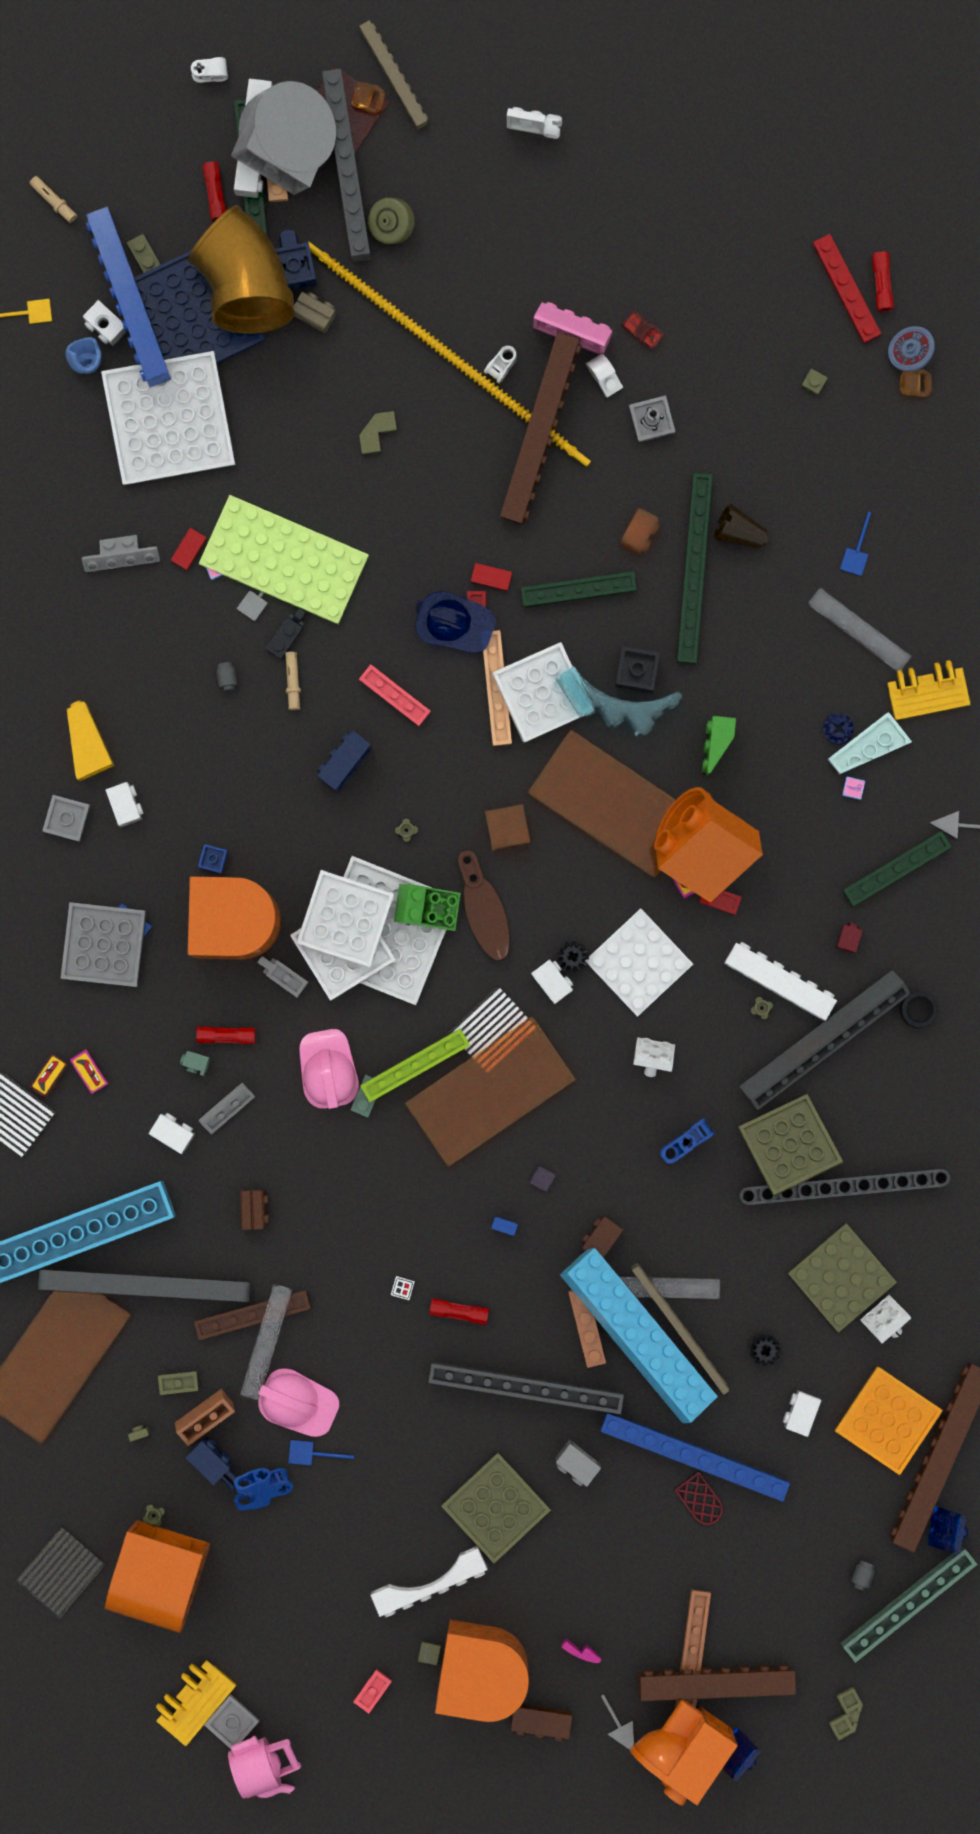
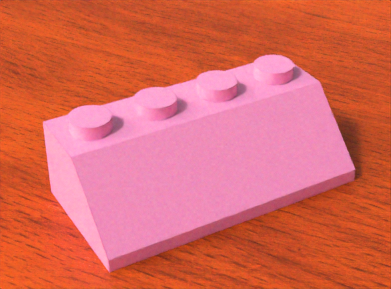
M542 302L533 319V328L555 337L558 332L578 338L582 348L597 354L604 355L612 336V330H610L609 326L602 323L599 325L595 324L590 318L582 316V318L575 316L574 312L564 309V311L560 310L555 304L550 302L546 304Z

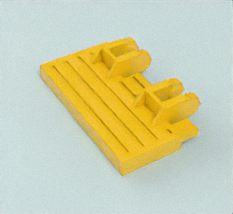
M946 661L945 666L948 678L943 679L940 664L934 663L936 682L933 674L918 676L916 681L914 669L908 668L911 686L905 687L902 671L898 670L897 678L900 689H897L896 681L887 683L894 720L969 706L970 700L963 667L953 671L951 661Z
M207 1660L201 1666L207 1674L192 1663L189 1666V1669L202 1679L199 1683L186 1673L181 1675V1678L187 1684L176 1698L182 1704L169 1694L164 1696L165 1701L176 1709L174 1713L170 1712L160 1703L156 1705V1709L162 1713L156 1722L185 1746L188 1745L237 1685Z

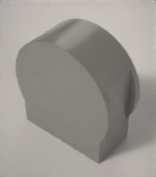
M295 81L278 83L254 96L244 107L239 121V138L231 156L295 195L310 188L318 167L329 158L333 151L336 140V125L333 113L325 99L312 87Z

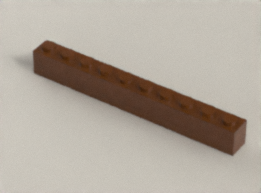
M558 332L556 334L500 517L522 525L524 521L529 519L531 510H528L530 502H534L536 496L534 488L536 484L539 485L542 474L539 472L541 466H545L547 461L546 449L547 447L550 448L553 442L552 430H556L559 418L556 417L558 411H562L565 400H562L564 392L568 393L570 387L569 375L574 374L576 367L574 359L581 352L582 345L579 344L580 340L578 338Z
M968 1363L967 1366L964 1365L960 1376H962L960 1383H956L953 1389V1394L955 1395L952 1401H948L945 1407V1412L947 1413L944 1419L941 1418L938 1423L937 1429L939 1431L936 1437L933 1436L930 1441L929 1447L931 1449L929 1454H925L922 1459L921 1465L923 1467L921 1472L916 1473L913 1483H915L914 1488L908 1491L905 1499L907 1501L906 1506L900 1509L897 1517L899 1519L898 1524L892 1527L889 1535L892 1543L911 1552H915L980 1405V1367L972 1363Z

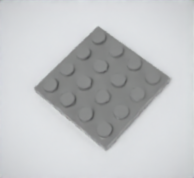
M69 902L60 979L138 987L146 911Z

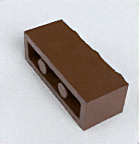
M522 1704L512 1715L511 1731H514V1734L517 1735L530 1733L534 1734L533 1736L536 1738L549 1736L553 1737V1740L564 1741V1739H569L572 1712Z

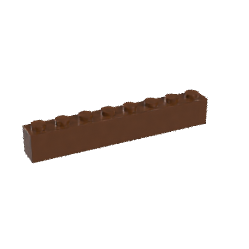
M780 1664L778 1668L760 1665L757 1669H751L750 1666H740L739 1669L720 1667V1670L704 1667L701 1668V1671L683 1668L681 1672H674L673 1669H663L662 1672L654 1673V1670H643V1673H637L638 1698L641 1701L796 1695L795 1670L787 1664Z

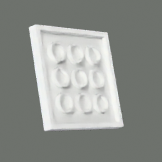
M561 642L492 672V676L523 743L593 712Z
M321 870L297 944L371 967L394 894Z
M639 909L589 956V960H585L637 1017L693 965L642 909Z
M301 929L290 935L330 1001L396 961L382 936L380 937L371 967H367L297 944Z

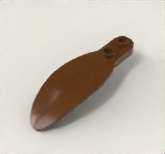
M465 850L459 854L458 864L465 882L463 897L469 925L483 950L491 958L503 960L508 954L510 943L508 922L503 905L493 886L483 877L476 855L472 851ZM466 856L471 858V862L468 864L464 863V857ZM472 874H475L477 876V880L475 882H472L470 880V876Z

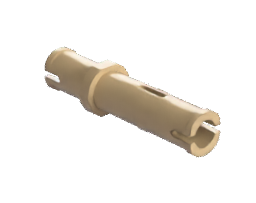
M38 176L32 178L30 185L53 207V210L56 213H60L69 223L74 222L77 214L67 205V202L64 199H60Z
M286 652L288 710H300L299 693L301 688L298 681L297 652Z

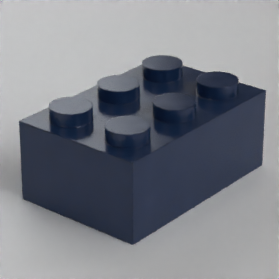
M353 730L351 733L347 732L343 736L341 746L339 748L335 747L329 755L330 760L327 764L322 763L317 770L319 780L337 794L373 749L369 742Z

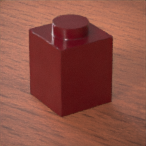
M853 923L843 925L836 948L856 953L863 930H860L859 926Z

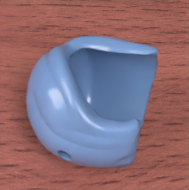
M92 337L70 343L65 353L69 366L80 374L95 372L102 360L99 345L95 338Z

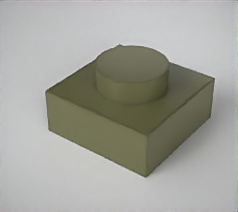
M811 368L801 387L818 396L827 377Z
M143 1425L131 1428L132 1432L128 1434L131 1442L149 1436L151 1434L149 1426L143 1428Z

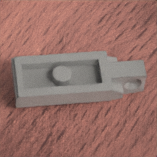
M262 956L258 961L260 965L265 967L263 973L297 998L308 984V981L274 958L268 961Z

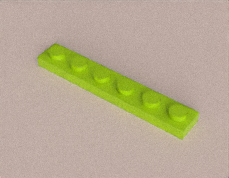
M460 1028L366 1081L360 1087L368 1101L371 1102L465 1049L470 1044Z

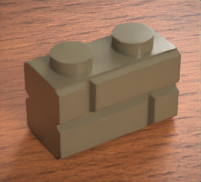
M302 292L294 305V317L326 333L336 316L334 306L326 301L324 303L318 301V297L310 292L307 294Z

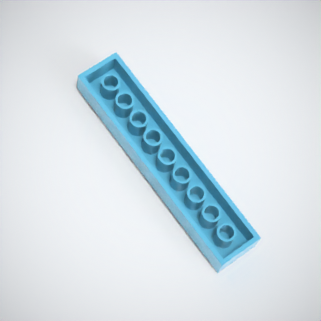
M159 1181L0 1241V1283L176 1217L164 1181Z
M595 1248L587 1249L560 1274L682 1423H691L718 1397Z

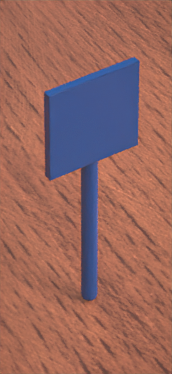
M870 511L867 513L856 550L846 548L840 570L862 576L868 554L859 551L871 516Z
M290 1440L288 1462L290 1464L312 1465V1455L346 1459L355 1458L354 1455L313 1452V1442Z

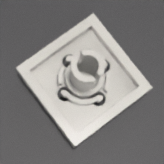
M637 1037L633 1065L646 1067L644 1074L648 1077H655L657 1069L672 1072L675 1045L669 1042H659L649 1038Z
M888 1295L860 1321L881 1343H884L890 1336L893 1338L899 1337L896 1331L901 1335V1327L911 1317Z

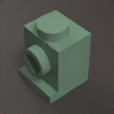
M187 1051L186 1054H182L180 1065L187 1067L186 1071L197 1074L199 1070L201 1071L200 1075L206 1076L211 1058Z

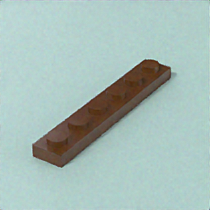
M304 1290L196 1320L194 1324L198 1339L202 1340L309 1310L311 1306L307 1291Z

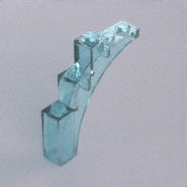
M574 666L555 678L579 717L585 715L587 718L596 712L594 709L596 708L608 727L612 724L616 727L624 721V717L636 736L640 733L644 736L652 731L651 726L655 723L651 717L654 720L664 714L662 710L667 707L671 710L680 704L678 700L682 698L680 692L677 691L665 698L654 701L631 702L620 700L595 689L580 675Z

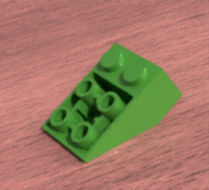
M713 716L711 721L708 720L706 734L709 735V740L706 739L704 745V753H707V759H704L702 764V772H705L706 778H708L732 742L735 735L736 718Z
M399 884L394 922L455 931L461 893L413 884Z

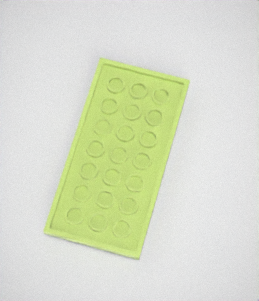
M229 495L199 565L339 625L369 555Z

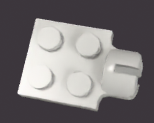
M518 107L508 108L507 128L542 134L545 137L554 139L560 136L561 116L553 114L546 116L539 111L527 112Z

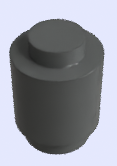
M232 662L218 664L216 674L219 688H223V691L234 690L238 683L235 667L232 666Z
M860 1560V1563L856 1565L851 1580L854 1583L853 1587L862 1591L865 1588L869 1589L875 1574V1565Z

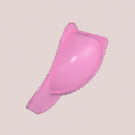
M337 1029L307 1034L302 1039L299 1048L303 1090L307 1100L317 1108L329 1109L350 1103L358 1093L359 1081L346 1036Z
M278 1369L272 1372L258 1393L260 1395L258 1401L260 1412L268 1421L313 1437L322 1436L329 1431L339 1409V1399L333 1391L291 1369Z

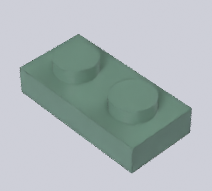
M365 1075L362 1084L372 1079V1077ZM360 1087L351 1111L369 1117L376 1099L369 1102Z

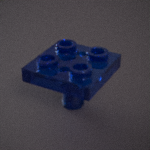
M935 1506L928 1545L953 1554H960L962 1539L966 1538L969 1534V1530L965 1526L967 1515Z
M736 1727L733 1733L738 1746L722 1769L738 1783L747 1770L753 1769L751 1764L756 1766V1758L761 1753V1750L742 1730Z

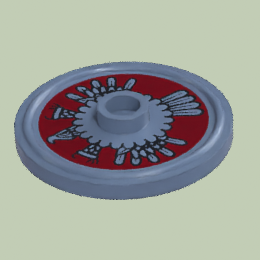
M918 326L905 328L898 332L890 342L888 349L889 359L901 371H916L924 367L931 360L935 351V341L931 333L925 328Z

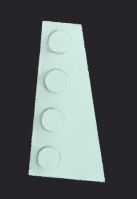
M888 712L832 755L828 761L840 775L903 747L912 741Z

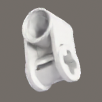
M223 57L196 60L191 65L192 78L197 83L222 82L228 79L226 59Z
M511 346L501 348L494 359L486 366L484 373H489L497 380V383H501L517 360L515 349ZM506 352H510L513 354V358L505 360L503 355Z

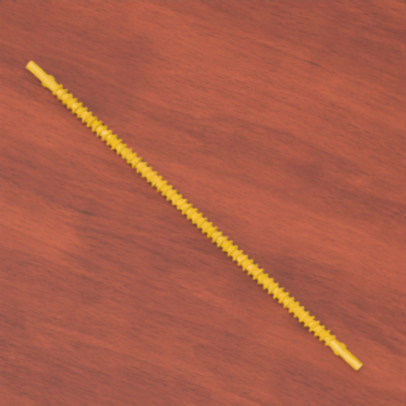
M309 241L310 251L319 258V261L327 264L329 269L332 268L333 272L336 271V275H341V279L345 278V282L349 281V285L353 284L354 289L358 288V292L362 291V295H367V299L371 298V302L375 301V305H380V309L384 308V312L387 311L388 315H392L393 319L396 318V321H400L401 325H405L406 329L409 328L410 332L413 331L414 335H418V339L422 338V342L426 341V345H431V349L435 348V352L439 351V355H444V359L448 358V362H453V366L457 365V369L461 368V372H465L466 376L469 375L470 379L473 378L474 382H478L479 386H483V389L486 388L487 392H491V396L495 395V399L499 398L500 403L504 402V406L508 405V409L512 408L513 413L517 412V416L521 415V419H526V423L530 421L531 414L529 410H525V406L521 407V403L517 404L516 399L512 400V396L508 397V393L504 394L503 389L499 390V386L495 387V383H490V379L486 380V376L482 377V373H477V369L473 370V366H469L468 362L465 363L464 359L461 360L460 356H456L455 352L452 353L451 349L448 350L447 346H443V342L439 343V339L435 340V336H430V332L426 333V329L422 330L421 325L417 326V322L413 323V319L409 320L408 315L404 316L405 313H400V309H396L395 305L391 306V302L387 303V299H383L382 295L379 296L378 292L375 293L374 289H370V285L366 286V282L362 283V279H357V275L353 276V272L349 273V269H344V265L340 266V262L336 263V259H331L326 252H322ZM552 430V443L555 442L556 446H560L561 450L564 449L569 456H573L588 467L591 461L581 454L575 446L570 445L568 440H563V436L559 437L560 434H555V430Z

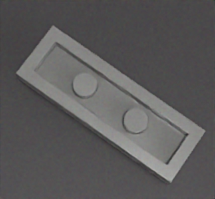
M241 1083L201 1117L199 1122L212 1135L255 1096Z

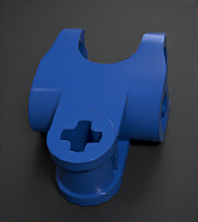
M705 1118L693 1124L687 1131L661 1149L659 1154L665 1163L676 1162L697 1145L705 1142L715 1134L705 1122ZM698 1126H700L701 1129L704 1131V1133L706 1134L705 1136L702 1134ZM684 1139H688V1140H689V1142H688L689 1145H687V1146L684 1145V1144H683V1142H684L683 1140H684ZM669 1148L675 1150V1156L671 1159L666 1157V1151Z
M259 1468L238 1476L233 1481L236 1492L239 1493L234 1497V1503L237 1510L258 1509L269 1505L271 1498L288 1494L293 1489V1484L288 1479L286 1469L277 1468L269 1471L266 1468ZM243 1481L249 1483L245 1487H241L238 1484ZM249 1498L250 1500L247 1504L239 1503L242 1499Z

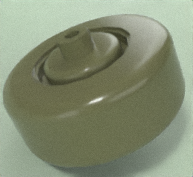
M399 198L380 199L372 206L368 215V226L371 234L383 244H399L409 238L414 228L413 211L405 201Z

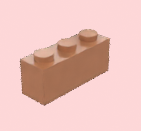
M221 1388L176 1421V1433L189 1446L235 1412L233 1402Z

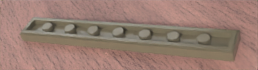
M639 1263L633 1265L632 1271L723 1395L729 1391L728 1384Z

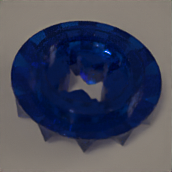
M842 713L832 714L824 722V735L832 743H845L854 732L853 722L849 716ZM844 722L842 727V730L844 731H839L834 735L833 733L836 729L834 724L839 725L840 723Z

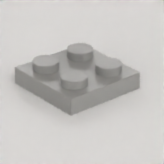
M52 795L42 831L80 842L91 805Z
M230 1694L204 1726L231 1749L232 1745L242 1742L260 1720Z

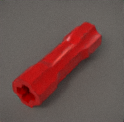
M212 161L202 165L207 185L211 220L215 222L226 212V206L223 199L219 164L216 161Z
M876 252L872 255V262L875 273L877 311H891L894 308L890 282L889 252Z
M197 1027L196 1040L197 1043L255 1044L256 1029Z
M432 1298L429 1315L486 1325L489 1308L462 1305Z

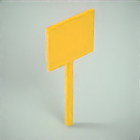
M50 299L27 301V311L1 313L0 317L28 314L29 324L51 322Z

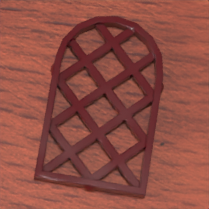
M699 1471L674 1489L699 1523L711 1525L721 1518L723 1512L721 1501ZM697 1476L696 1482H691V1481H690V1480H692L694 1477ZM699 1476L702 1478L705 1484L699 1483ZM686 1484L685 1490H680ZM689 1484L696 1485L695 1492L688 1491ZM698 1485L705 1486L704 1493L697 1492ZM707 1487L710 1489L713 1495L707 1494ZM678 1492H683V1493H685L684 1499L681 1497V1495H680ZM687 1493L694 1494L693 1501L686 1500ZM697 1495L704 1496L703 1503L696 1502ZM706 1496L713 1497L712 1504L705 1503ZM715 1499L718 1500L720 1506L715 1505ZM686 1503L693 1504L692 1510ZM695 1504L702 1505L701 1512L694 1511ZM705 1506L712 1507L711 1514L704 1513ZM714 1507L720 1508L721 1511L719 1515L713 1514ZM694 1514L701 1515L700 1520ZM703 1515L710 1516V1522H703Z

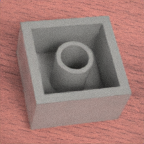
M570 1439L555 1457L557 1468L564 1474L569 1472L572 1475V1480L579 1486L584 1484L587 1487L601 1469V1465L597 1460Z

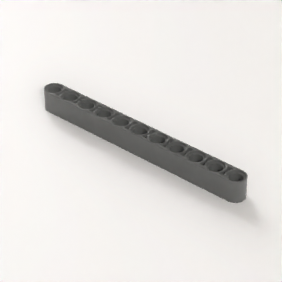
M930 1169L805 1181L790 1188L791 1195L784 1198L780 1193L774 1197L772 1195L770 1199H764L762 1196L763 1190L769 1189L768 1185L750 1186L740 1190L739 1200L746 1205L943 1187L949 1183L950 1175L944 1169ZM939 1172H942L945 1176L942 1183L936 1181V1175ZM919 1174H923L926 1178L925 1183L919 1185L916 1181ZM900 1176L906 1178V1184L902 1187L897 1184V1179ZM880 1178L887 1180V1186L883 1189L878 1186ZM865 1179L868 1182V1187L865 1190H860L858 1184L861 1180ZM843 1181H846L849 1185V1189L846 1192H841L839 1189V1185ZM823 1183H827L830 1187L829 1192L826 1194L820 1192V1186ZM804 1185L810 1187V1193L807 1196L801 1194V1187ZM747 1190L753 1193V1198L750 1201L743 1199V1193Z
M39 1270L38 1290L249 1302L251 1286L249 1282Z

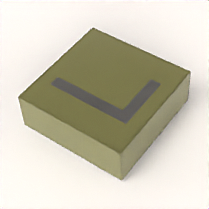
M422 1641L418 1662L437 1665L441 1645Z

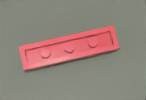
M371 664L359 678L362 683L417 726H420L431 712Z

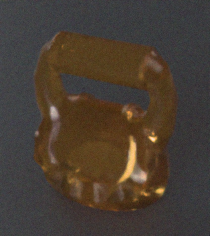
M358 82L354 91L352 105L363 108L371 113H378L382 110L386 93L377 85ZM374 91H379L375 107L372 108L370 106Z
M924 369L911 372L903 371L900 379L901 392L905 395H915L917 397L930 395L932 392V375ZM922 374L924 375V392L920 391V375Z

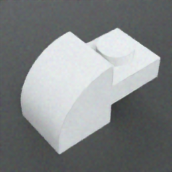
M603 354L585 363L605 397H609L623 388L615 374V369Z

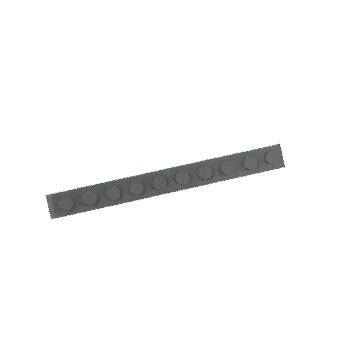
M341 69L322 71L327 103L333 113L336 125L334 150L352 262L371 260Z
M891 970L804 1038L792 1045L783 1054L762 1068L758 1073L739 1086L744 1095L757 1110L762 1108L909 996L911 993L906 984Z
M433 1361L428 1382L621 1414L624 1398L622 1392Z

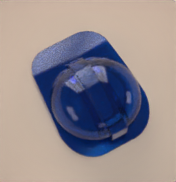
M446 591L429 594L423 602L418 601L415 607L418 614L415 629L423 641L472 653L481 652L487 648L495 627V617L487 607Z

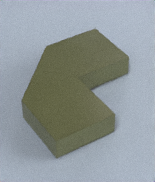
M394 411L375 414L360 433L362 455L380 453L378 434L397 431Z
M853 1686L836 1695L845 1713L828 1722L838 1741L856 1731L859 1715L863 1707Z

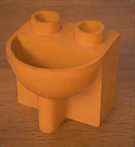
M700 787L689 789L673 802L660 822L654 843L658 869L710 903L763 855L759 831L716 803L710 793Z
M681 1699L662 1729H657L644 1735L637 1743L631 1746L630 1752L647 1770L662 1780L661 1783L666 1787L663 1792L670 1799L681 1806L684 1805L687 1799L698 1805L738 1744L731 1727L701 1706L696 1709Z

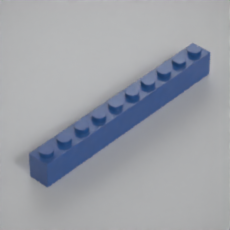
M108 207L86 214L88 222H86L89 233L93 232L95 237L91 239L94 248L100 251V254L97 255L101 266L105 265L107 270L103 273L107 283L111 282L112 287L109 288L113 299L117 298L118 304L115 306L119 316L123 314L124 320L121 321L125 332L129 331L131 336L127 339L131 349L135 348L136 354H133L137 365L141 364L143 370L139 372L143 382L147 381L149 387L171 380Z
M606 1412L600 1427V1431L782 1502L790 1485L786 1479L614 1413Z

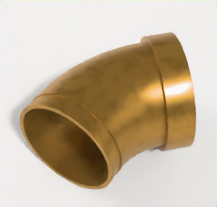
M232 206L199 239L188 257V262L193 264L205 277L213 291L210 300L212 321L219 328L241 334L264 333L279 329L288 324L294 317L293 293L288 287L283 265L277 251L261 227L247 213L242 211L240 206Z

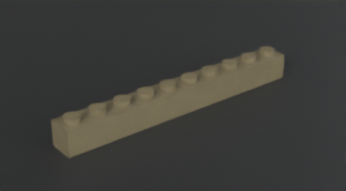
M370 20L359 26L360 31L415 127L419 130L428 125L426 113L423 114L421 104L416 102L415 94L411 93V87L404 81L405 77L403 73L400 74L399 66L393 62L394 58L391 53H388L387 45L382 43V37L380 33L377 34L374 23H371Z

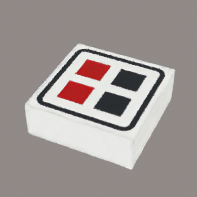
M396 1276L391 1295L410 1300L415 1281Z

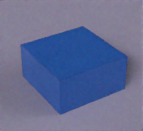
M204 844L198 868L222 874L228 850Z
M495 1216L491 1229L514 1236L518 1223Z

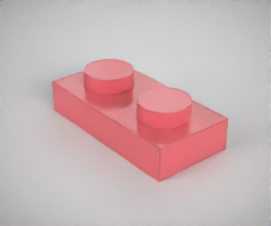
M376 1669L353 1702L367 1713H370L392 1680Z

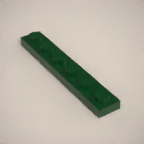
M634 571L521 587L523 607L637 591Z
M940 831L842 891L853 907L951 848V845L943 832Z

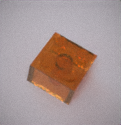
M523 804L485 811L492 851L530 844Z

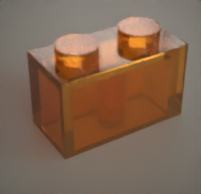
M638 508L620 545L641 555L643 550L646 552L651 544V541H649L651 534L655 535L660 526L657 524L659 518Z

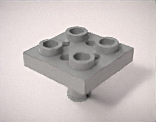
M666 395L629 405L638 443L675 434Z

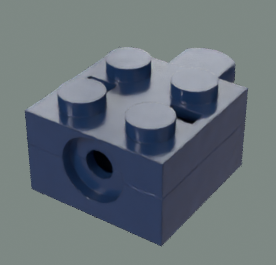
M293 230L283 231L279 237L281 248H276L275 250L283 265L288 287L291 290L317 285L309 242L299 244L297 234Z
M205 1437L190 1452L186 1459L212 1485L221 1479L231 1490L235 1491L233 1481L238 1476L230 1469L233 1465L231 1462L232 1457L225 1451L222 1453L217 1448L219 1445L214 1439Z

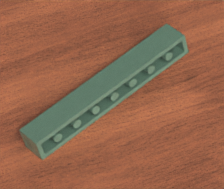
M960 1546L841 1642V1645L856 1663L978 1564L966 1549Z

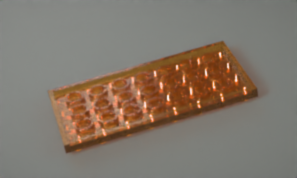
M570 729L528 794L653 878H656L660 872L656 849L654 848L656 833L663 816L675 799Z
M531 1016L408 1100L405 1104L449 1167L576 1079L533 1016Z
M53 1291L0 1367V1415L42 1444L131 1314L101 1293Z

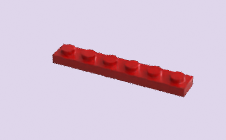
M831 234L814 241L813 246L863 344L881 336V332Z

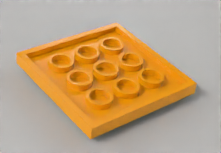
M877 1366L834 1431L900 1475L943 1410Z

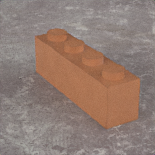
M568 1290L587 1368L605 1364L606 1361L595 1317L573 1290Z

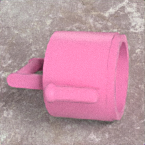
M252 1736L250 1739L231 1746V1751L228 1752L229 1765L236 1787L243 1799L253 1796L268 1798L281 1792L291 1794L295 1789V1786L281 1783L280 1778L301 1768V1764L297 1761L290 1746L291 1742L289 1739L269 1744L265 1737L257 1739L256 1736ZM283 1748L290 1765L280 1769L281 1762L275 1751Z

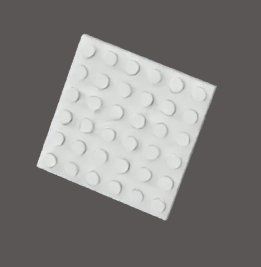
M214 351L164 360L171 380L149 387L147 381L143 382L139 372L143 370L141 364L101 371L123 485L235 465Z
M352 856L344 878L394 894L381 936L396 961L365 979L361 984L416 1005L446 930L394 922L399 884L429 886Z

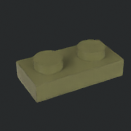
M144 234L127 242L143 273L160 265Z
M197 1371L158 1375L160 1395L199 1391Z

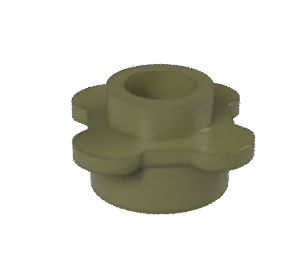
M404 819L402 824L395 828V832L400 834L405 842L411 840V836L418 832V828L413 826L409 819Z
M757 997L754 1007L751 1008V1013L761 1016L762 1019H767L773 1004L770 1001L763 1000L762 997Z
M148 1505L146 1507V1515L143 1517L144 1523L154 1524L156 1527L160 1526L165 1510Z

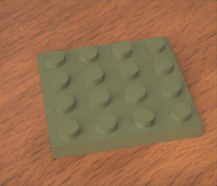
M808 1094L738 1127L773 1197L843 1163Z
M847 1223L841 1226L788 1272V1275L838 1333L897 1283Z
M499 1452L441 1505L493 1563L498 1561L551 1511L547 1504Z

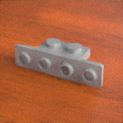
M137 535L99 540L100 554L82 557L85 572L160 561L156 546L139 549Z

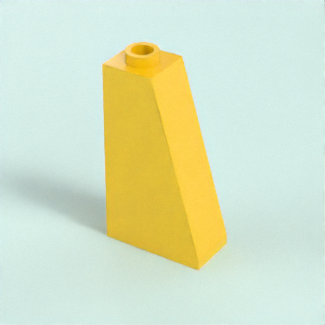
M76 701L67 709L75 775L77 780L82 781L115 765L87 703Z

